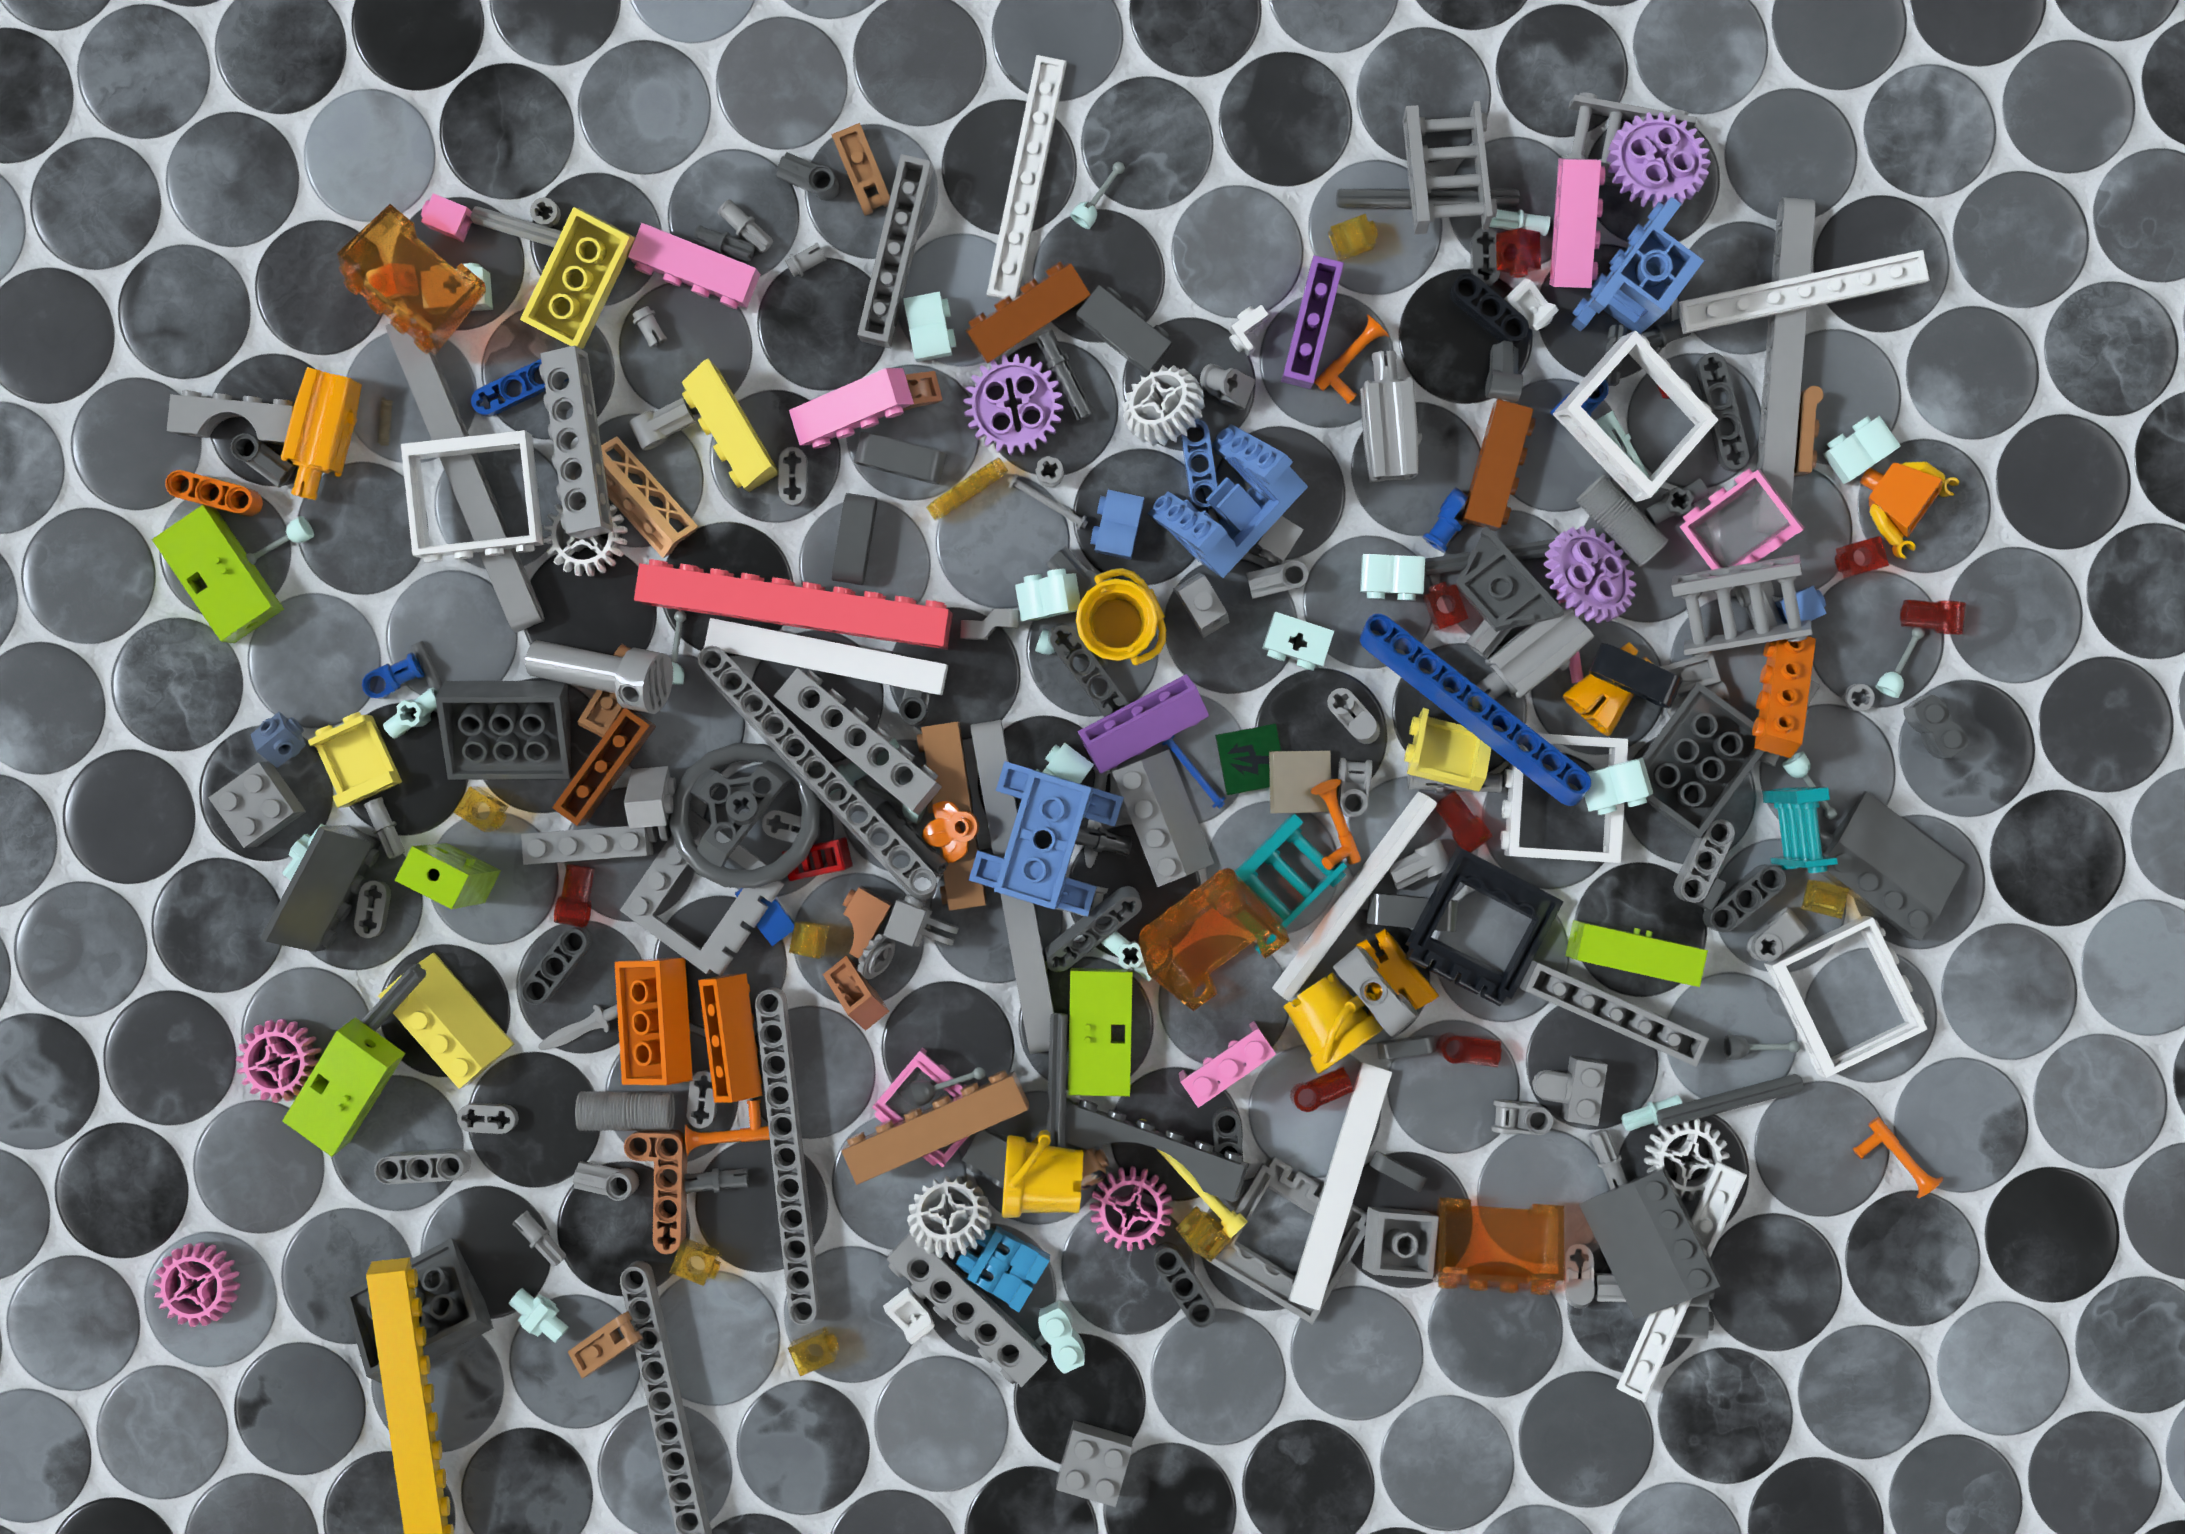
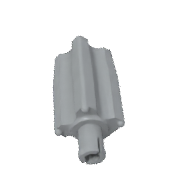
M1379 351L1372 354L1374 381L1366 380L1363 387L1360 388L1363 441L1370 483L1389 480H1411L1418 475V445L1422 440V433H1418L1414 379L1412 377H1408L1406 380L1397 378V354L1395 351H1386V354H1384V351Z
M1566 602L1560 603L1559 605L1563 609L1564 615L1559 618L1528 625L1485 660V664L1490 665L1492 673L1476 686L1483 692L1489 689L1486 694L1494 700L1507 690L1511 693V697L1521 698L1558 668L1562 671L1567 669L1570 664L1569 659L1592 640L1594 635L1579 617L1575 616V611L1572 607L1566 610Z

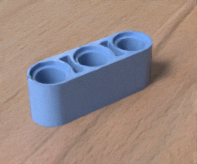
M1195 419L1196 427L1203 432V439L1198 442H1192L1187 436L1181 434V444L1191 504L1200 511H1206L1211 509L1212 506L1209 503L1199 502L1196 499L1195 493L1200 488H1207L1213 492L1218 486L1208 426L1204 421ZM1195 458H1203L1207 461L1208 469L1201 473L1196 472L1191 467V461Z

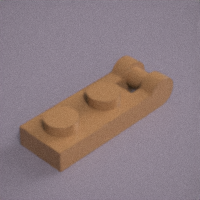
M860 123L831 134L864 215L873 213V209L882 205L885 208L888 207L890 195ZM876 186L879 194L867 198L865 190Z
M1811 386L1800 394L1794 476H1805L1811 473L1817 463V451L1813 450L1814 438H1817L1820 427L1819 420L1816 419V407L1824 396L1822 389L1818 386Z
M629 1311L614 1318L568 1351L582 1379L643 1340L640 1331H635L631 1323L633 1318ZM619 1328L624 1336V1339L621 1338L618 1332Z

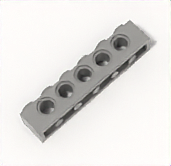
M900 155L857 334L861 342L891 349L934 171L929 160Z
M575 345L540 353L542 364L539 366L542 380L545 382L546 389L544 404L550 417L548 433L553 441L555 452L552 455V462L558 473L559 480L556 490L563 508V514H561L562 527L567 535L577 539L614 532L588 353ZM569 378L567 387L562 389L564 380ZM573 407V414L567 419V412ZM577 437V445L571 449V442ZM582 467L581 476L575 479L576 471ZM586 497V505L580 510V501Z
M797 668L774 697L912 812L920 815L942 788L935 781L938 775L925 764L921 769L912 762L915 756L902 745L898 749L889 743L892 737L879 726L875 730L866 724L869 718L856 707L852 711L843 705L846 699L833 688L829 692L820 686L823 680L810 669L805 674ZM819 694V704L814 708H809V699L813 695ZM837 713H842V723L837 727H832V717ZM860 732H865V742L860 746H855L854 737ZM888 751V762L884 765H878L877 756L879 753ZM906 770H911L913 773L912 780L908 784L901 785L900 775Z
M1533 960L1519 986L1520 989L1695 1067H1697L1709 1040L1705 1036Z
M909 1232L889 1253L887 1260L890 1264L888 1267L898 1277L902 1278L905 1276L912 1283L911 1289L916 1295L922 1299L927 1297L935 1305L933 1309L942 1319L947 1320L949 1318L957 1326L955 1330L967 1342L972 1340L979 1346L978 1352L986 1361L997 1363L1002 1368L1000 1372L1011 1384L1017 1382L1023 1387L1047 1361L1048 1352L975 1283L969 1281L967 1276L945 1255L941 1259L937 1257L935 1251L929 1255L925 1252L924 1247L920 1248L917 1246L916 1238L912 1237ZM924 1260L929 1265V1270L925 1273H919L913 1268V1262ZM939 1281H946L950 1284L952 1290L948 1294H941L936 1290L935 1284ZM962 1302H968L973 1306L974 1312L970 1315H963L958 1311L957 1306ZM989 1323L996 1328L997 1332L993 1336H985L981 1333L980 1327L983 1324ZM1006 1345H1014L1019 1350V1354L1015 1357H1007L1003 1354L1002 1348Z

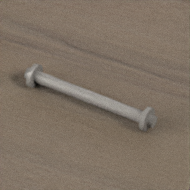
M1015 474L1014 477L1011 475L1007 480L1010 483L1009 488L1015 486L1078 524V530L1081 527L1085 528L1088 524L1086 521L1087 516L1084 515L1081 518L1018 480V474Z

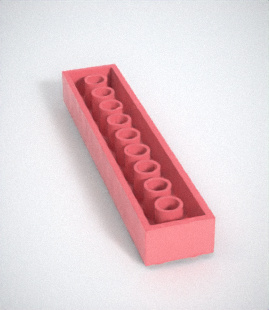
M649 559V565L639 563L634 601L645 605L948 650L953 613L946 609L947 605H944L945 603L926 600L924 606L917 605L914 598L895 596V601L886 600V596H883L881 593L864 591L863 597L855 595L856 592L852 591V589L834 587L833 592L825 591V587H822L820 584L803 582L802 587H796L795 583L791 582V580L772 577V582L769 583L764 582L765 578L755 574L741 573V578H735L733 573L721 569L711 568L709 574L704 573V569H700L698 566L680 564L679 569L673 568L674 565L661 560Z

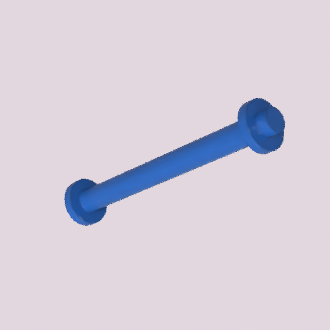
M1173 735L1170 739L1164 741L1162 745H1168L1214 802L1212 807L1215 808L1217 806L1220 809L1225 805L1223 801L1226 798L1224 796L1220 798L1173 741L1175 736Z

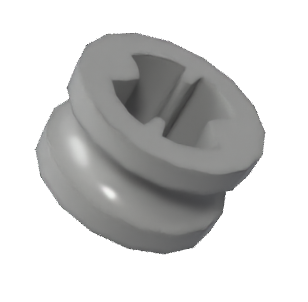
M542 197L536 199L530 208L532 219L539 225L551 228L560 220V209L549 198ZM543 206L553 210L552 214L548 213L551 217L547 220L542 216H538L539 212H543L541 210Z
M1852 684L1844 693L1846 706L1854 711L1868 710L1875 700L1873 690L1864 684ZM1863 690L1865 692L1863 697H1866L1865 703L1853 704L1852 701L1855 700V698H1852L1853 692H1861Z

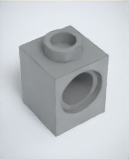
M1281 516L1263 535L1256 548L1261 550L1259 555L1272 564H1275L1276 561L1282 564L1304 529Z

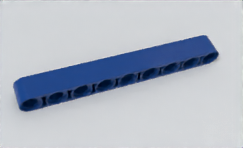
M1373 614L1368 618L1361 632L1360 642L1369 653L1560 803L1566 806H1574L1582 800L1591 787V778L1585 770L1389 617L1383 614ZM1372 630L1378 631L1381 636L1373 634ZM1395 649L1404 651L1406 655L1398 653ZM1420 668L1428 670L1430 674L1422 672ZM1444 687H1449L1454 693L1446 691ZM1469 706L1475 707L1479 712L1472 711ZM1493 725L1501 727L1504 732L1496 730ZM1518 745L1525 746L1528 751H1523ZM1543 764L1549 765L1553 771L1547 770ZM1568 783L1575 785L1578 791L1571 789Z

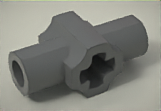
M1698 479L1682 489L1676 487L1662 495L1661 501L1646 508L1644 512L1647 519L1653 525H1656L1671 516L1676 518L1691 510L1692 504L1708 496L1709 492L1704 482ZM1680 498L1682 504L1673 507L1671 501Z

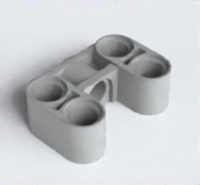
M1356 946L1333 966L1340 978L1353 989L1390 1036H1396L1419 1017L1412 1004L1402 994L1398 995L1377 971L1378 965L1361 946ZM1372 982L1378 983L1383 991L1381 998L1376 1001L1370 999L1367 995V987Z

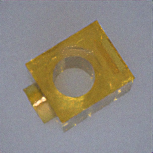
M1366 214L1331 226L1328 232L1339 262L1372 250L1376 244L1375 239L1378 238L1376 226L1373 221L1368 222Z
M470 786L453 813L483 832H493L494 829L498 830L504 824L507 818L505 811L509 806L480 787ZM483 802L490 808V814L485 820L478 814V808Z
M1808 880L1801 910L1842 919L1849 888L1821 881Z
M802 920L795 922L789 953L817 959L824 957L830 926Z
M1197 1206L1176 1227V1230L1192 1250L1210 1262L1232 1240L1211 1215Z
M685 1238L679 1246L669 1273L704 1286L710 1278L715 1279L721 1266V1262L717 1260L720 1251ZM698 1256L702 1258L705 1268L702 1270L695 1269L691 1264V1257Z
M825 1326L793 1340L788 1350L799 1375L803 1376L833 1363L838 1355L836 1351L839 1350V1345L833 1333L829 1334ZM810 1344L820 1345L823 1349V1355L813 1356L809 1352L808 1346Z

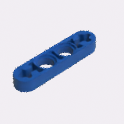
M541 359L477 389L471 398L474 410L486 417L495 416L545 392V383L537 384L534 380V373L542 364ZM511 381H519L522 385V392L517 397H510L507 394L506 388ZM499 388L501 396L506 400L504 403H502V400H500L499 398L491 401V408L489 409L485 408L484 406H480V404L484 402V395L488 396L489 398H494L499 395L495 391V389Z

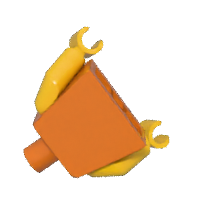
M1926 461L1904 462L1902 464L1893 463L1884 475L1871 467L1866 470L1860 480V484L1873 490L1869 496V513L1878 531L1890 545H1893L1892 552L1894 556L1906 559V556L1902 553L1903 545H1906L1909 550H1915V544L1912 541L1903 540V535L1907 538L1938 495L1941 497L1954 496V493L1947 489V484L1953 487L1958 486L1959 480L1957 478H1945L1944 473Z

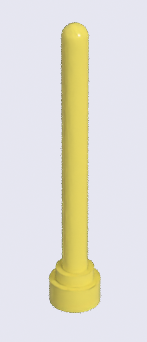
M1157 1149L1222 1220L1220 1222L1224 1227L1222 1230L1230 1239L1248 1223L1241 1213L1237 1214L1234 1210L1231 1212L1217 1196L1203 1192L1194 1176L1180 1162L1169 1154Z

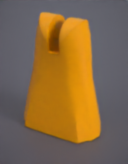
M1630 642L1620 648L1635 656L1639 651ZM1647 657L1642 658L1643 660L1652 663ZM1591 674L1587 675L1563 694L1565 702L1598 732L1606 736L1612 734L1634 697V694Z
M1386 929L1375 934L1380 949H1383L1385 953L1383 956L1377 958L1375 954L1377 952L1371 947L1367 939L1356 944V946H1361L1373 958L1379 967L1377 971L1398 995L1402 994L1416 1010L1439 997L1436 990L1416 966L1406 959L1405 952ZM1372 982L1370 985L1376 1000H1378L1383 993L1382 987L1378 983Z

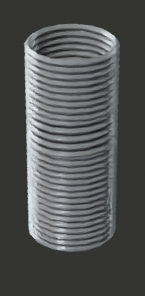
M1603 474L1576 499V503L1582 509H1585L1594 521H1597L1596 524L1602 526L1604 532L1617 542V545L1625 551L1627 556H1630L1636 562L1638 567H1641L1667 544L1668 539L1664 537L1660 530L1655 528V525L1647 517H1644L1645 514H1642L1619 488H1616L1617 485H1614L1608 479V476Z
M581 1091L577 1096L575 1120L579 1131H670L674 1124L675 1102L671 1091H638L637 1093L635 1091Z

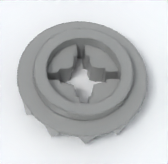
M878 934L874 940L869 941L868 946L863 949L862 956L858 959L860 964L857 971L861 973V976L866 979H872L886 970L895 953L894 939Z

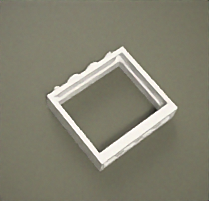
M1637 331L1620 337L1553 413L1559 422L1635 502L1651 498L1718 421V418L1712 413L1710 406L1701 401L1692 392L1689 383L1681 379L1671 369L1670 363L1665 358L1659 356L1650 346L1648 339ZM1628 353L1695 424L1649 478L1581 407Z
M522 430L401 444L413 556L423 558L424 563L443 561L442 556L454 555V559L473 558V553L485 552V556H498L504 554V549L516 548L517 553L535 551L534 546L544 545L532 434ZM520 449L530 535L429 546L420 459Z
M1539 734L1550 744L1608 747V766L1627 761L1628 739ZM1518 745L1520 749L1525 751V746ZM1510 763L1509 769H1505L1504 787L1508 788V800H1503L1502 818H1506V831H1501L1500 835L1501 849H1505L1504 855L1621 863L1624 803L1617 804L1616 811L1605 814L1603 852L1519 847L1523 773Z
M1862 916L1779 956L1773 961L1764 963L1817 1074L1826 1078L1927 1030L1923 1021L1925 1020L1922 1014L1924 1011L1918 1003L1915 1004L1910 994L1913 992L1912 986L1905 975L1901 976L1897 967L1899 959L1895 951L1891 947H1887L1883 939L1886 936L1885 930L1880 927L1877 919L1874 920L1873 917ZM1861 930L1905 1022L1830 1058L1786 966Z

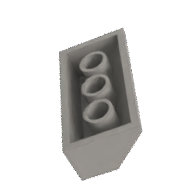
M1169 749L1112 772L1121 796L1124 797L1123 801L1157 887L1214 864Z

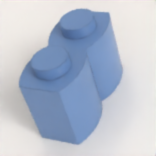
M1108 490L1106 497H1100L1097 514L1102 515L1100 527L1094 526L1090 544L1096 545V553L1132 559L1144 505V497Z

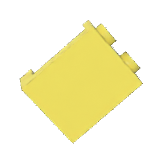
M1423 708L1419 717H1413L1409 734L1414 735L1412 744L1408 743L1404 756V761L1409 762L1407 774L1479 792L1487 778L1492 748L1460 724L1428 717L1429 709Z
M360 712L351 714L342 719L344 724L335 728L332 725L320 728L315 731L316 736L308 740L310 746L316 747L336 790L337 795L332 797L337 808L349 807L402 783L375 720L371 715H361Z

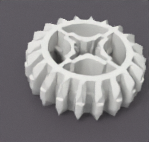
M1162 365L1159 372L1151 369L1150 375L1147 377L1140 375L1141 381L1138 384H1131L1133 392L1125 394L1127 402L1122 404L1125 412L1123 414L1124 421L1127 423L1128 429L1143 443L1148 442L1152 446H1155L1158 442L1165 446L1169 439L1177 442L1179 435L1187 436V429L1189 427L1196 428L1194 420L1202 418L1201 409L1205 407L1203 390L1197 379L1184 368L1179 369L1175 365L1170 369Z
M585 497L580 501V510L586 505ZM556 504L555 509L559 514L556 516L549 513L547 516L550 520L554 521L553 526L544 525V530L552 532V534L543 538L544 543L553 544V546L548 548L547 553L549 555L558 554L553 562L556 565L564 563L563 570L568 573L574 568L575 575L582 576L584 570H586L587 575L590 577L595 574V566L600 573L606 572L605 562L615 566L616 562L612 555L615 554L622 557L624 554L621 550L617 549L618 544L627 545V540L619 538V534L628 532L624 526L617 527L624 520L622 515L613 516L617 511V507L610 505L614 532L608 533L605 547L600 541V535L590 537L593 543L571 536L566 542L567 546L565 547L563 542L564 529L561 524L563 508L562 505ZM587 547L598 554L593 558L585 560L575 559L571 556L574 552H580Z
M1700 1119L1692 1120L1690 1123L1688 1121L1679 1125L1669 1126V1129L1659 1125L1657 1128L1662 1134L1659 1137L1651 1134L1649 1137L1656 1142L1655 1145L1645 1146V1150L1653 1153V1156L1644 1158V1162L1654 1165L1647 1170V1173L1664 1166V1158H1668L1675 1162L1677 1177L1676 1181L1671 1180L1680 1198L1685 1193L1686 1198L1691 1201L1694 1199L1695 1191L1702 1197L1704 1188L1708 1184L1717 1161L1721 1163V1160L1730 1158L1729 1153L1720 1151L1727 1146L1726 1141L1717 1140L1721 1135L1720 1131L1717 1129L1710 1131L1711 1124L1705 1121L1700 1125ZM1687 1134L1686 1137H1683L1678 1147H1668L1674 1139ZM1698 1135L1704 1139L1708 1146L1709 1158L1703 1157L1698 1152ZM1688 1154L1692 1155V1157L1696 1158L1699 1161L1691 1159V1161L1686 1160L1685 1162H1683L1675 1155L1682 1157L1688 1156ZM1699 1168L1705 1169L1698 1178L1687 1181V1179H1691L1695 1170Z
M945 1176L944 1183L940 1184L937 1180L933 1179V1187L931 1188L923 1185V1195L914 1194L916 1204L909 1205L911 1215L907 1218L908 1224L911 1226L909 1231L911 1236L916 1238L917 1246L920 1248L924 1247L925 1252L929 1255L935 1251L940 1259L945 1252H948L949 1257L954 1259L955 1252L957 1251L966 1256V1248L968 1246L977 1249L976 1239L985 1240L986 1235L983 1230L990 1229V1221L988 1219L992 1216L991 1210L988 1208V1198L983 1196L982 1189L979 1186L975 1188L970 1179L963 1184V1180L959 1176L954 1182H951L950 1178ZM954 1200L964 1201L970 1206L966 1207L965 1204H956ZM933 1227L934 1230H942L945 1232V1235L934 1233L928 1228Z

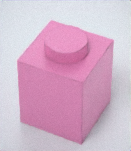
M433 193L431 199L427 200L423 205L421 212L423 218L421 222L434 231L464 242L472 223L470 220L472 211L466 206Z

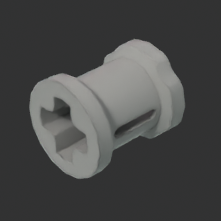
M1050 456L1039 460L1036 468L1038 481L1045 487H1055L1060 484L1064 477L1062 463L1057 458ZM1047 465L1051 469L1057 467L1055 470L1056 477L1052 479L1048 475L1043 477L1042 475L1045 473L1044 467Z

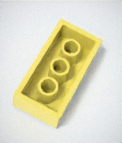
M573 207L520 320L569 346L575 345L580 349H584L636 237L580 208Z

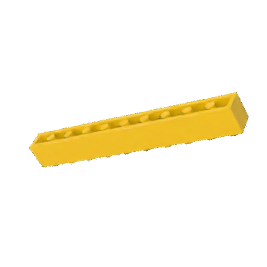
M410 1257L372 1261L366 1278L404 1534H454L453 1524H448L447 1516L450 1515L449 1496L444 1497L443 1488L446 1487V1471L444 1468L440 1469L439 1460L442 1459L441 1440L436 1441L435 1431H438L437 1412H432L431 1403L434 1402L433 1384H428L427 1374H430L429 1355H424L423 1346L426 1345V1330L424 1326L420 1327L419 1317L422 1315L421 1298H416L415 1288L418 1286L417 1269H412Z

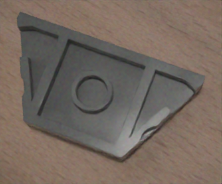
M1484 527L1481 532V538L1475 550H1472L1467 560L1468 564L1462 570L1456 586L1489 625L1498 632L1559 618L1564 615L1560 605L1489 527Z

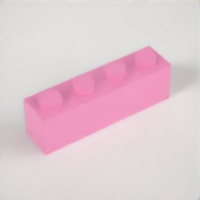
M1558 159L1549 283L1553 287L1592 288V280L1596 281L1598 263L1594 262V249H1599L1601 236L1600 230H1596L1597 217H1601L1603 211V199L1599 198V185L1603 186L1605 182V166H1601V160Z
M641 223L628 258L635 264L634 268L647 275H652L653 271L664 275V281L680 287L681 283L692 286V292L705 298H709L710 294L721 298L720 303L733 309H737L738 305L745 308L748 307L761 275L755 267L644 223Z
M885 368L790 409L789 413L799 445H812L813 449H818L830 445V439L834 437L842 439L854 435V429L858 427L865 429L878 425L879 418L884 416L886 418H893L904 413L903 408L913 405L914 402L903 368Z

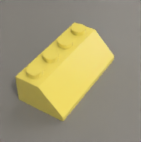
M709 358L704 360L682 381L686 389L682 395L691 409L696 407L702 416L698 419V422L706 435L712 433L717 444L713 448L722 462L725 460L729 462L733 470L728 473L737 488L743 486L746 491L750 492L776 477L778 469L719 369Z
M434 952L418 963L422 969L426 970V976L396 1008L393 1014L460 1089L475 1080L508 1051L514 1043ZM400 977L381 992L378 997L381 999Z

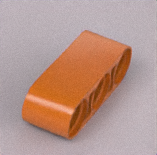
M183 470L173 471L166 478L165 486L169 494L183 500L243 516H254L261 511L263 506L262 497L257 491L240 485ZM188 479L189 488L182 493L181 483L183 480ZM217 486L219 495L212 501L210 492ZM244 494H247L249 498L248 504L241 508L239 500Z

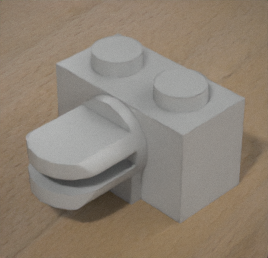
M668 766L631 769L624 799L629 829L646 827L649 842H657L658 830L661 841H669L670 838L668 816L674 810L672 796L677 789L675 777L670 778Z
M908 894L905 898L896 900L883 936L909 946L919 947L924 936L953 946L955 941L953 938L927 927L929 924L954 934L958 933L959 928L931 917L932 911H930L929 907L924 906L926 901L917 900Z
M1570 1056L1567 1073L1551 1070L1540 1071L1534 1076L1532 1082L1533 1090L1542 1100L1563 1103L1561 1117L1566 1121L1598 1126L1608 1065L1600 1060Z

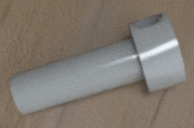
M536 640L530 645L526 654L525 667L530 676L615 693L617 702L622 708L656 714L666 704L671 692L673 666L671 659L665 653L633 647L626 652L624 657H618Z

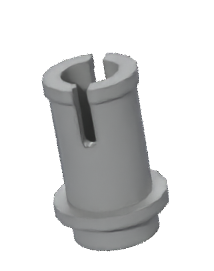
M816 242L813 246L794 256L790 254V258L785 260L794 277L797 275L802 277L804 276L803 272L827 259Z
M646 306L632 314L634 317L633 323L634 325L638 324L649 347L653 348L657 346V340L659 344H662L667 340V337L654 317L655 311L650 310L649 306Z

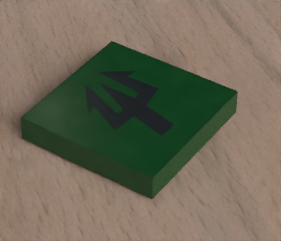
M1276 723L1215 735L1226 795L1270 787L1269 752L1281 751Z

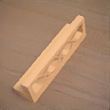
M616 436L601 445L608 497L658 554L665 558L672 553L681 540L694 533L699 526ZM614 448L622 457V462L613 461L606 452ZM628 472L637 474L643 480V485L633 483L628 478ZM649 495L658 497L663 502V508L653 506L649 501ZM669 518L679 520L685 529L677 532L669 523Z

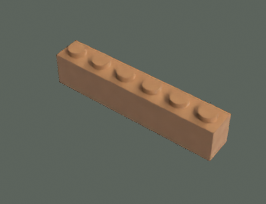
M960 722L921 727L922 734H917L919 752H925V765L938 775L935 781L942 786L927 805L928 812L933 813V804L941 801H950L960 811H969L974 814ZM961 821V822H960V828H961L962 832H964L965 829H966V826H965V824ZM977 836L969 841L967 854L956 862L948 863L946 870L942 873L945 886L940 887L941 900L943 905L948 904L949 911L987 904L985 885L969 881L974 860L979 850ZM939 847L940 856L943 858L942 847Z
M1006 1070L997 1072L988 1077L990 1082L978 1086L977 1082L960 1089L961 1095L950 1099L949 1095H945L932 1102L933 1107L922 1111L920 1107L905 1113L903 1115L905 1119L894 1124L892 1120H888L875 1127L876 1132L865 1136L864 1132L848 1138V1144L845 1145L841 1152L856 1185L1027 1111L1030 1104L1015 1071L1007 1074Z

